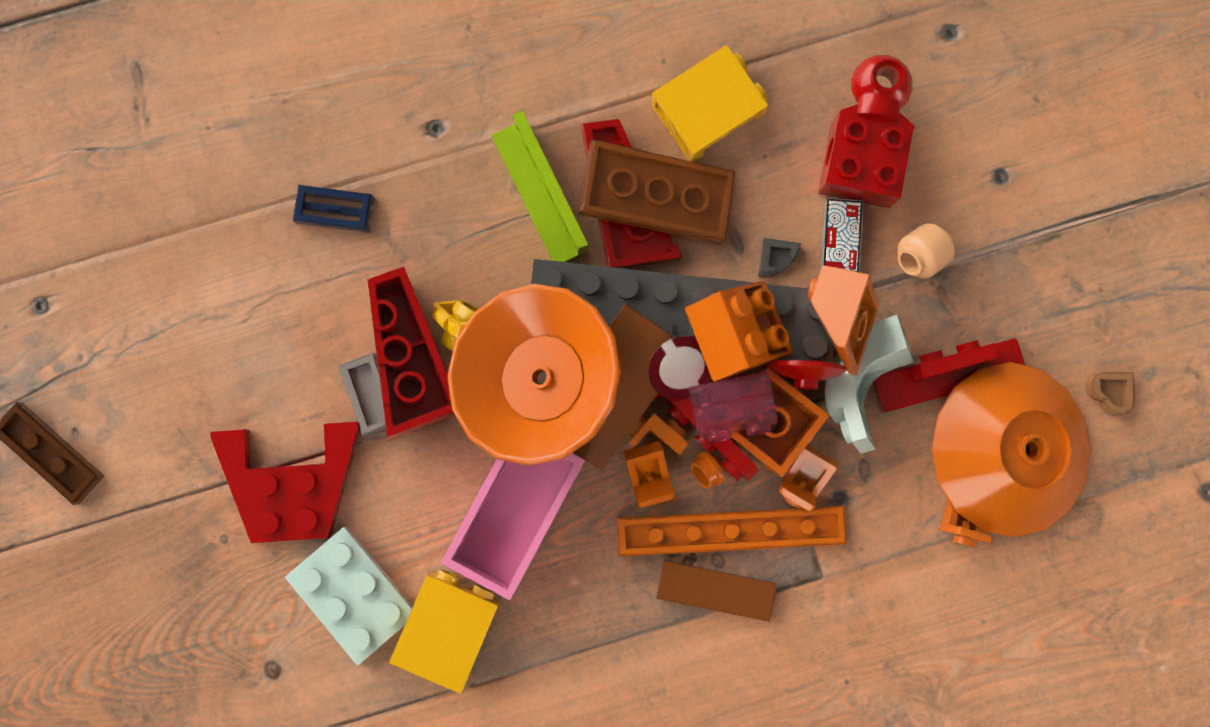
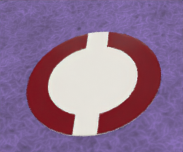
M678 336L666 341L654 352L648 366V377L651 386L658 394L669 399L677 400L692 397L702 391L712 379L695 336Z

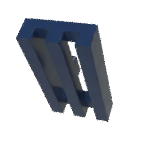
M298 185L293 221L296 224L369 233L370 226L368 223L372 215L371 204L374 202V196L366 193ZM306 196L359 202L362 203V208L307 202L305 198ZM303 210L360 217V221L304 215Z

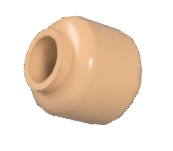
M927 223L921 225L904 236L899 242L897 259L901 269L908 275L921 279L933 277L954 259L955 248L952 237L946 230L936 224Z

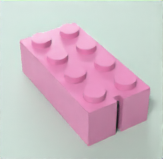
M572 453L564 459L532 466L496 459L441 563L500 596L511 600L582 469L585 460Z

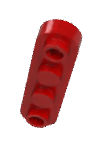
M657 394L654 399L658 400L661 395ZM663 397L671 405L667 410L668 413L682 427L688 423L698 433L694 439L709 454L715 450L725 460L721 466L734 480L738 481L742 477L749 482L759 472V469L751 459L690 398L676 400Z

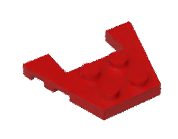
M358 421L324 424L325 463L251 469L249 430L210 432V438L250 543L331 537L344 491L342 488L353 458V448L356 438L360 433Z

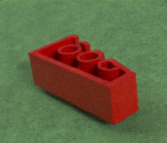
M404 266L367 279L387 442L455 416L451 405L448 374Z

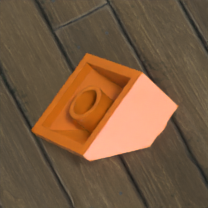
M822 265L819 277L814 278L810 284L808 299L811 301L817 317L843 364L847 366L848 373L857 376L879 304L869 274Z

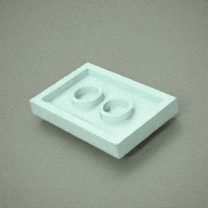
M347 526L339 530L285 576V579L357 666L405 626L413 608L409 600Z

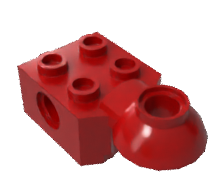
M875 55L863 60L856 67L851 78V91L857 105L840 110L831 123L818 194L840 199L863 200L865 204L891 208L902 195L914 131V124L900 113V109L909 101L913 91V84L908 67L900 59L890 55ZM877 76L886 77L890 81L891 87L881 86L877 81Z

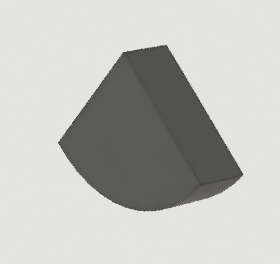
M764 238L758 276H773L788 268L797 257L801 243Z

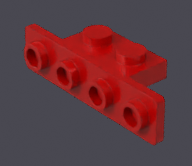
M1012 338L981 347L979 340L955 346L956 354L944 357L942 350L919 356L920 364L882 374L873 382L881 411L887 413L948 396L956 385L980 368L1009 362L1025 365L1018 340Z

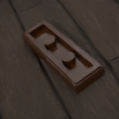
M16 402L0 419V440L72 505H79L104 477L99 470L25 404Z

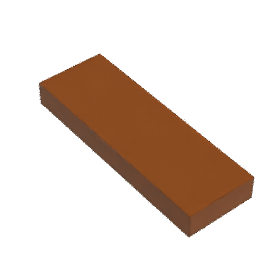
M663 560L656 598L770 622L777 584L775 582Z

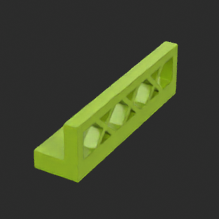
M523 110L512 115L513 125L491 136L551 260L569 263L589 253L588 243Z

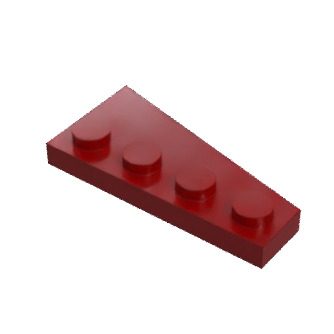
M620 119L583 123L581 127L586 158L588 157L589 145L592 139L632 148ZM598 219L607 267L624 269L677 261L682 258L670 234Z

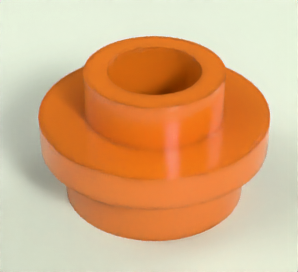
M700 452L696 455L695 461L691 464L690 468L693 476L701 486L706 489L712 486L719 487L725 481V470L721 466L722 461L716 455H710L707 452Z

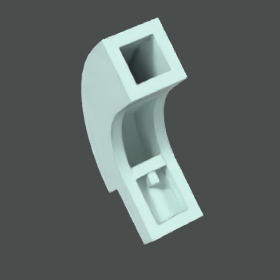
M897 315L873 324L857 376L851 375L847 371L838 377L826 380L825 403L827 412L836 424L840 423L846 443H853L860 454L875 450L864 409L865 397L869 387L882 374L915 363L905 330ZM837 354L832 363L844 365Z

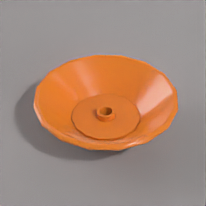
M531 284L501 292L473 313L455 341L447 377L452 410L468 438L498 460L532 466L564 459L594 438L614 407L621 368L615 336L594 305L569 289ZM546 372V381L539 385L537 380L539 374Z
M1012 362L980 368L953 388L937 414L931 448L938 484L955 511L982 531L1009 537H1019L1044 531L1071 510L1086 483L1091 453L1085 417L1068 389L1041 369ZM1026 444H1028L1030 447V452L1028 456L1026 455L1025 450Z

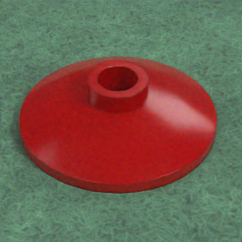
M778 360L770 361L767 365V368L776 374L794 380V388L817 390L818 381L832 379L847 372V366L820 361Z

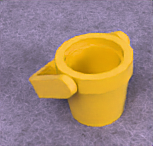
M464 299L433 303L432 317L445 329L440 340L441 344L453 351L455 341L473 313L480 308Z

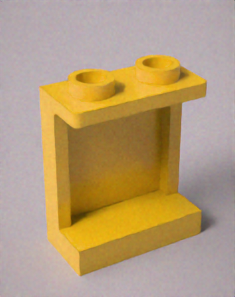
M727 45L652 92L651 106L687 159L692 162L701 158L707 148L754 118L757 120L762 118L769 106L767 104L768 97L763 87L759 83L754 84L746 73L748 70L743 58L738 53L733 54Z
M439 569L438 574L431 572L426 575L389 663L461 694L467 685L472 673L471 670L501 601L495 599L496 593L486 587L475 584L473 589L459 583L460 577L456 574Z

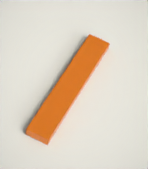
M842 505L815 507L812 512L804 508L617 518L619 557L847 544L845 511Z

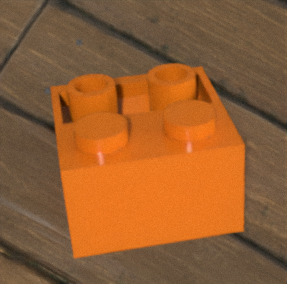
M765 281L718 291L685 308L713 382L793 353L789 343V334L782 325L775 307L774 296L768 289Z

